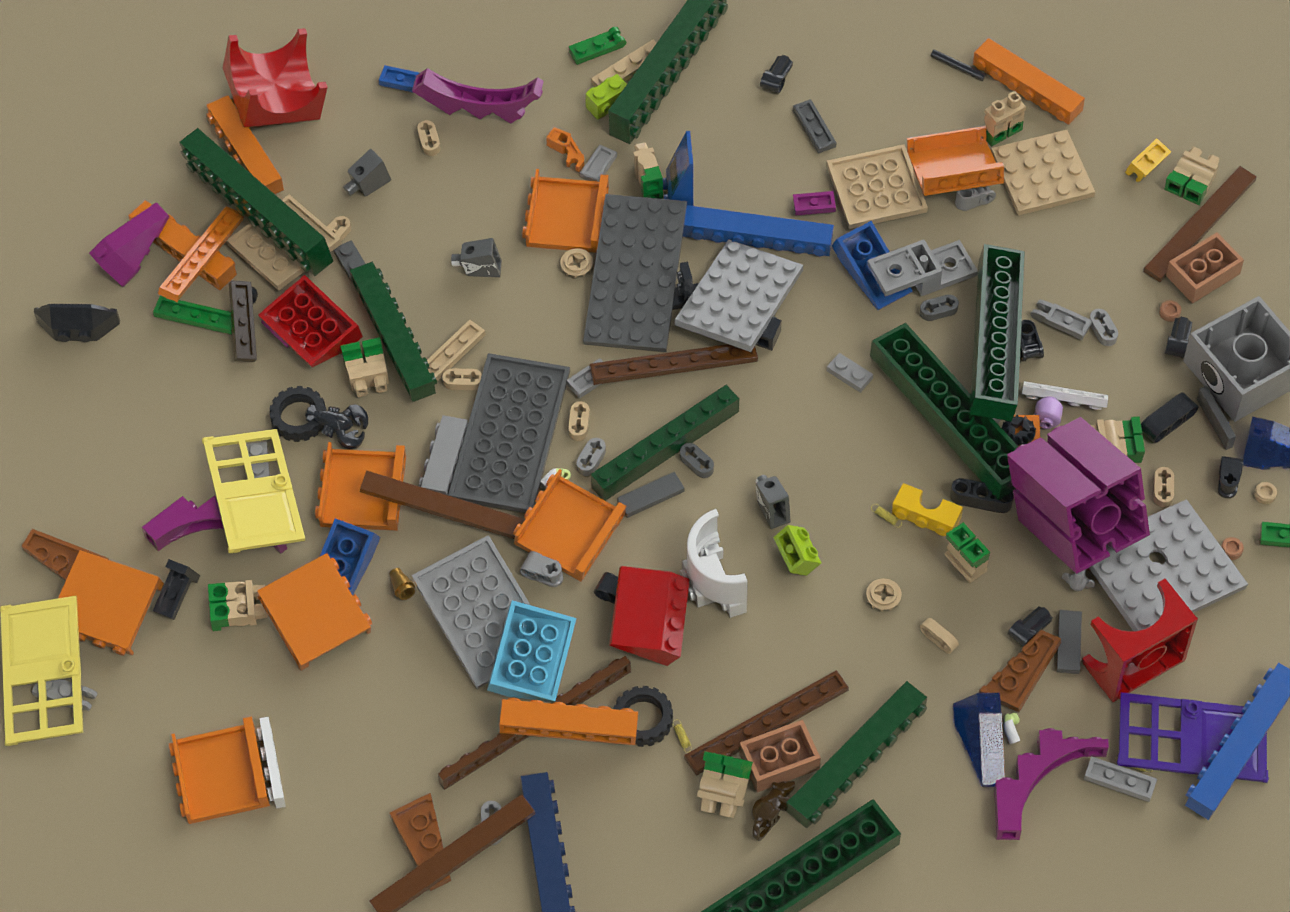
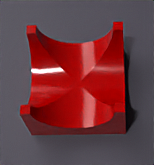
M305 28L297 29L293 39L282 48L262 54L244 51L238 45L237 35L228 36L222 68L243 127L319 120L321 118L328 87L326 82H318L316 87L312 82L307 63V31Z
M1166 578L1157 584V588L1162 596L1163 612L1158 621L1152 626L1140 631H1122L1111 627L1099 616L1091 620L1090 625L1104 647L1108 663L1100 662L1090 654L1083 657L1081 662L1112 703L1120 699L1121 692L1130 693L1186 660L1198 618Z

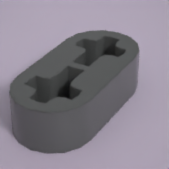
M944 295L926 300L920 306V316L926 321L952 316L958 310L959 301L954 295Z
M686 443L681 447V461L697 476L708 478L713 474V460L697 445ZM686 452H688V453H692V452H693V456L690 455V454L686 456ZM701 465L704 467L708 465V469H701Z

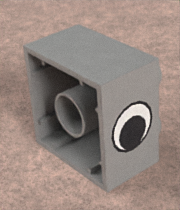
M1260 296L1190 333L1183 361L1204 387H1208L1215 400L1234 422L1290 392V331Z

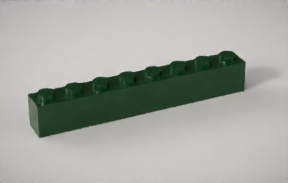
M373 261L351 269L352 283L412 402L436 394V377L433 372H429L428 369L430 367L426 357H421L420 345L418 342L414 343L413 332L410 327H406V319L403 312H398V303L395 297L391 298L390 287L387 282H383L384 277L381 269H376Z
M727 384L591 473V488L601 499L608 500L680 452L684 444L695 442L739 412L740 398Z
M906 681L787 801L786 812L805 828H808L812 823L816 824L823 816L822 813L827 808L831 809L836 804L837 797L842 792L844 794L847 793L853 785L852 782L857 777L861 778L867 772L868 766L872 762L876 763L881 758L882 751L887 746L889 748L892 747L898 739L897 736L901 732L905 733L908 731L913 723L912 721L916 717L920 718L927 710V696Z

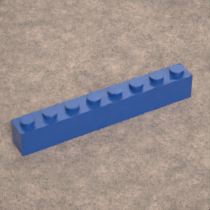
M687 205L683 237L696 240H711L718 243H726L729 239L732 242L756 248H770L777 251L784 250L799 254L807 253L830 257L834 225Z
M1279 662L1274 669L1269 668L1263 678L1266 682L1263 686L1261 684L1257 686L1252 694L1255 697L1252 702L1247 701L1241 711L1244 715L1241 719L1239 717L1235 719L1230 727L1233 730L1230 735L1226 733L1219 744L1222 746L1221 750L1213 752L1208 760L1211 765L1208 769L1203 767L1197 776V779L1200 780L1197 786L1192 784L1185 795L1188 797L1185 806L1207 820L1211 818L1290 698V669Z

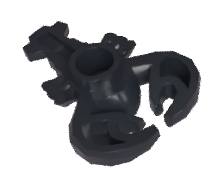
M354 404L348 406L343 412H339L340 408L332 406L328 407V411H316L315 405H310L306 409V421L311 422L315 420L323 425L322 433L327 437L332 438L333 433H336L338 442L342 447L353 450L362 444L365 438L364 431H362L359 437H355L359 430H353L345 434V431L349 430L353 423L360 427L361 423L359 420L362 421L363 429L367 428L368 414L363 407Z

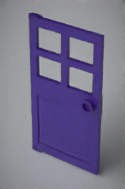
M1121 692L1117 765L1199 775L1203 767L1208 769L1211 765L1208 760L1213 752L1221 750L1222 746L1219 744L1225 734L1230 735L1233 730L1230 727L1237 717L1241 719L1244 715L1241 712L1244 706ZM1130 703L1151 705V728L1129 726ZM1159 706L1180 708V732L1159 729ZM1267 733L1236 779L1268 783ZM1129 734L1151 736L1150 760L1128 758ZM1158 737L1180 740V763L1158 761Z

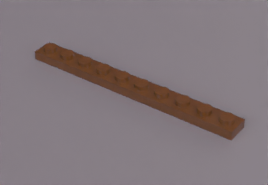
M626 656L613 660L607 668L594 672L588 680L575 684L572 690L565 694H559L555 702H563L566 705L572 706L582 704L631 673V662ZM499 733L491 741L483 742L472 753H466L461 756L459 761L453 765H447L442 768L440 773H438L440 785L444 790L529 736Z

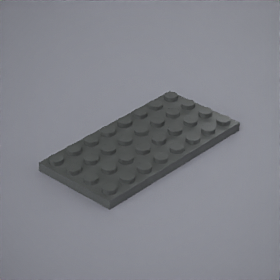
M605 195L583 340L584 345L667 352L687 201Z
M488 353L448 496L482 506L526 513L529 507L533 508L535 506L540 481L543 477L566 390L570 367Z

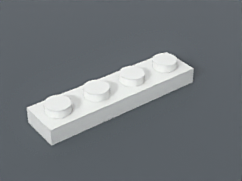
M1025 381L1023 384L1022 394H1025L1030 399L1050 396L1056 398L1059 402L1060 400L1068 401V404L1072 406L1086 404L1089 405V408L1101 410L1102 407L1107 408L1108 395Z
M269 717L259 718L261 727H257L259 741H264V747L260 748L263 761L267 760L268 767L264 768L266 781L271 780L272 786L268 788L270 801H275L276 808L286 807Z

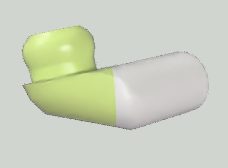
M559 468L550 470L541 479L540 486L543 489L547 488L546 483L552 474L555 475ZM561 469V477L569 480L571 478L570 471Z
M1007 713L1003 718L1004 731L1009 744L1020 741L1015 728V724H1018L1020 720L1017 713Z

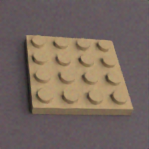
M1068 130L991 148V153L996 163L1002 162L1004 165V185L1018 216L1095 197L1093 185Z
M905 144L827 160V168L849 229L860 227L870 221L876 224L927 213L928 207Z
M290 194L282 199L284 203L325 237L330 252L342 244L341 239ZM251 223L227 240V245L278 291L305 272L297 260L292 261L284 249L280 250L273 242V239L266 238L258 226L255 228Z

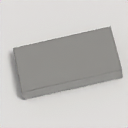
M599 145L580 172V177L587 181L599 182L600 175H605L617 157V152Z

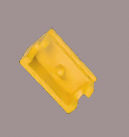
M1156 138L1130 163L1125 173L1128 176L1136 173L1138 176L1136 182H1140L1171 151Z

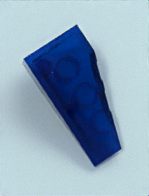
M1252 416L1243 454V466L1261 470H1269L1271 467L1290 468V428L1272 420Z
M976 693L953 703L954 726L963 741L965 751L967 750L981 786L995 787L996 780L1005 778L1000 693Z

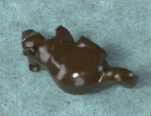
M795 781L773 782V789L769 794L754 803L752 808V817L755 822L753 825V837L756 840L761 841L779 821V812L781 810L786 811L787 801L790 799L787 796L794 790ZM764 827V830L760 833V828Z

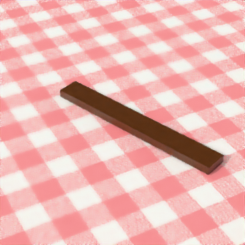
M1239 166L1144 267L1143 272L1161 282L1166 277L1169 261L1195 246L1256 181L1257 176Z
M726 344L591 363L589 369L593 385L753 363L758 362V355L755 346L749 352Z
M367 470L360 487L361 493L511 539H515L513 532L519 523L523 524L525 521L524 518Z
M836 670L685 754L684 759L697 776L704 772V751L731 757L739 752L740 742L794 722L849 691V687Z
M521 794L369 900L376 912H397L536 814L534 809Z

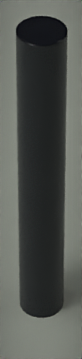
M935 49L931 53V57L984 81L986 73Z

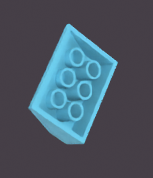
M512 600L506 616L487 691L508 697L555 702L577 618Z

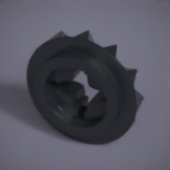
M1017 414L1013 417L1012 422L1005 421L1002 424V429L1017 446L1029 444L1035 437L1036 428L1033 421L1028 420L1026 416L1019 417ZM1021 425L1022 431L1015 435V428Z

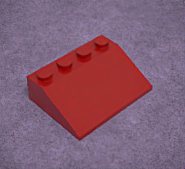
M306 275L302 276L258 314L311 367L341 354V345L358 342L363 337L358 324Z
M621 566L619 568L609 646L665 666H669L680 658L690 579L670 571Z

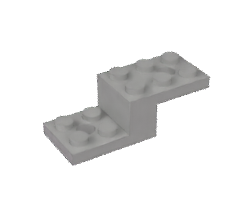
M921 240L869 259L867 263L885 296L912 286H916L920 295L924 296L975 277L978 274V270L960 240L934 250H930L925 240ZM951 262L954 263L955 266L947 267L945 266V263ZM896 268L901 272L899 274H893L890 272V270Z

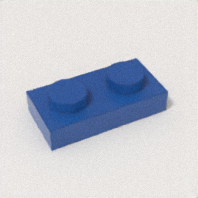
M384 65L378 80L379 85L412 92L415 78L419 72Z

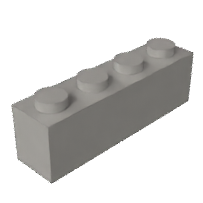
M442 415L441 422L436 424V439L431 441L430 459L427 458L425 461L424 471L426 472L424 477L421 476L419 480V487L445 495L449 494L468 426L466 419Z

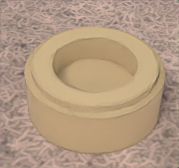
M1269 482L1258 484L1254 492L1255 499L1261 504L1273 503L1277 495L1276 487Z

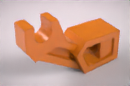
M554 127L546 137L547 146L562 154L567 153L566 166L570 167L572 163H577L575 168L576 171L580 172L584 166V154L581 153L570 133Z

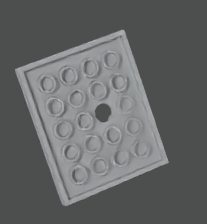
M1187 499L1149 516V536L1117 553L1106 545L1110 557L1089 567L1133 631L1146 629L1156 623L1161 617L1163 601L1157 584L1164 578H1166L1193 613L1240 592L1248 586L1246 580ZM1152 552H1159L1165 557V563L1161 565L1158 562H1152L1149 555Z

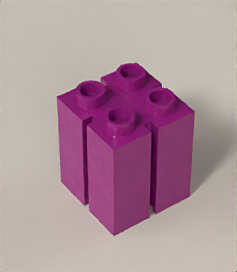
M1079 417L1064 426L1054 428L1047 434V442L1040 437L1029 444L1019 446L1013 452L1007 454L1012 485L1016 488L1013 492L1018 520L1076 574L1110 557L1106 545L1117 553L1150 535L1146 504L1142 502L1145 500L1141 468L1083 418Z

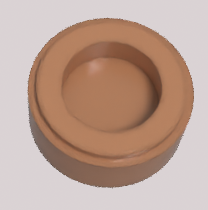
M1172 300L1165 301L1161 304L1159 314L1165 321L1173 322L1175 318L1180 317L1181 306Z
M1234 537L1226 538L1221 545L1230 560L1240 558L1244 549L1243 543Z

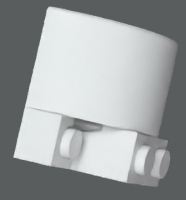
M714 509L701 516L691 528L687 539V560L682 561L680 575L690 579L688 595L691 601H695L697 608L718 602L721 604L723 611L727 610L731 618L747 612V579L745 574L726 575L719 559L723 558V548H719L718 543L720 539L717 532V517H719V514Z

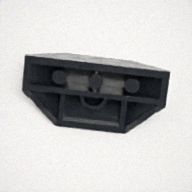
M47 304L40 308H34L37 323L55 341H98L120 324L117 309H108L93 304Z

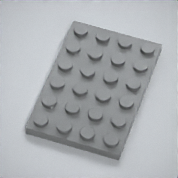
M728 239L693 294L675 318V325L751 352L803 272V265L738 242H732V240Z
M489 535L411 576L476 689L489 683L511 601L530 605Z

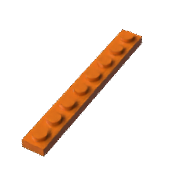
M226 206L159 287L158 294L178 302L240 225L244 216H241L237 210Z

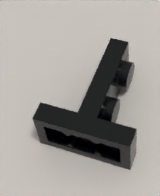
M688 261L680 263V271L677 272L678 284L675 288L673 310L682 309L699 284H693Z
M168 559L165 567L170 572L153 608V612L175 620L191 581L197 583L200 575L190 567Z

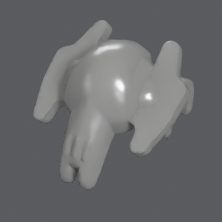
M1086 569L1077 574L1063 573L1062 579L1074 591H1082L1084 588L1088 589L1095 586V582L1085 576Z

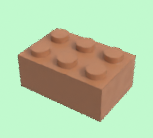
M1216 232L1169 261L1166 276L1193 304L1240 275L1244 259Z
M803 719L740 742L739 755L741 759L753 762L749 777L757 793L771 788L773 782L790 781L820 769L821 757Z

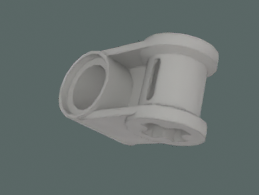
M989 186L957 191L955 205L958 209L967 211L992 202L996 197V193Z
M535 551L529 552L520 569V573L524 577L546 584L549 587L561 585L564 579L561 572V564L557 560L545 557Z

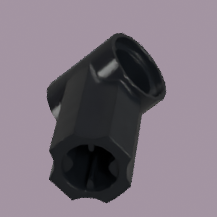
M783 54L782 56H777L770 70L764 72L760 81V87L779 94L785 84L786 76L793 67V61Z
M1182 316L1175 318L1165 354L1184 358L1193 323L1188 318Z
M1038 606L1025 619L1016 621L1009 629L1008 635L1024 647L1040 630H1043L1052 622L1053 617L1045 607Z

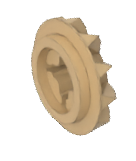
M571 249L561 257L562 271L566 272L567 276L572 275L577 278V276L582 275L585 277L587 272H591L593 258L586 250ZM573 259L580 263V268L573 264Z
M885 578L877 579L867 588V602L872 605L873 609L878 608L881 612L887 609L891 611L895 606L899 605L902 592L894 581ZM886 589L887 597L886 600L882 601L880 595Z

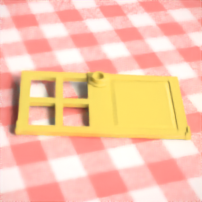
M277 429L215 438L213 436L202 438L228 544V552L237 553L241 550L305 541ZM272 440L275 453L249 457L246 442ZM239 444L242 458L216 461L213 447ZM277 461L280 474L254 478L251 464ZM244 465L247 480L221 483L218 469Z
M70 596L14 606H1L5 746L83 733L77 597ZM72 678L73 697L47 701L46 681ZM38 683L39 702L13 706V686ZM73 705L74 724L48 728V708ZM39 710V730L14 733L13 714Z

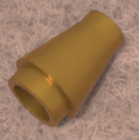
M400 568L392 569L389 576L395 596L401 600L411 598L415 594L414 583Z

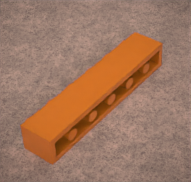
M990 38L974 52L973 65L978 70L984 71L994 80L1000 81L1010 90L1019 93L1026 100L1035 103L1042 110L1054 115L1058 120L1069 125L1083 111L1085 101L1083 96Z
M227 95L207 104L208 113L206 117L211 125H215L216 134L219 138L224 139L225 148L228 152L233 153V159L274 194L283 191L284 187L281 176L250 128L243 127L238 110L230 97Z
M145 200L128 215L129 219L131 220L153 204ZM169 215L168 221L158 238L153 240V243L181 262L201 236H195L185 225L181 226ZM220 251L215 254L199 274L201 278L218 290H221L237 275L235 262L230 257L223 256Z
M508 698L507 700L502 699L499 727L500 733L635 745L638 711L630 708L616 710L608 706L594 708L585 704L572 706L566 705L563 702L550 704L543 703L540 700L528 702L521 701L518 698Z

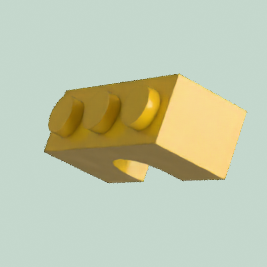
M903 483L892 505V514L898 519L913 522L918 527L935 531L940 536H946L947 532L958 526L962 518V506L943 499L939 507L926 509L921 505L923 491Z

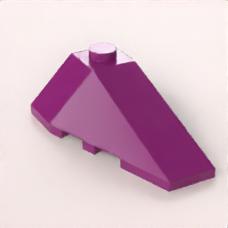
M156 202L103 238L89 254L113 279L124 287L140 270V263L145 255L148 256L150 252L149 247L153 240L158 238L170 216Z

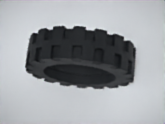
M289 387L286 391L282 390L279 392V396L274 397L272 400L273 404L270 405L269 409L273 429H277L280 437L283 436L288 441L291 439L294 442H300V440H310V437H316L319 434L318 432L322 431L324 426L315 420L304 425L293 426L281 419L283 410L297 402L315 405L316 411H327L324 399L320 397L317 391L314 392L310 387Z
M635 686L630 691H624L623 696L617 698L613 709L629 708L638 702H648L657 706L662 713L660 723L650 730H637L635 744L638 747H644V745L652 746L655 742L664 740V736H667L670 732V728L673 725L672 704L670 700H667V696L663 692L660 693L657 688L653 687L651 689L649 686L638 688V686Z

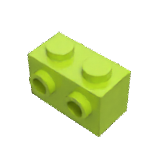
M616 74L606 78L603 83L590 88L585 93V106L597 120L608 114V110L626 87V82Z
M787 525L773 538L790 573L807 576L821 564L818 551L813 546L809 538L810 535L805 528Z

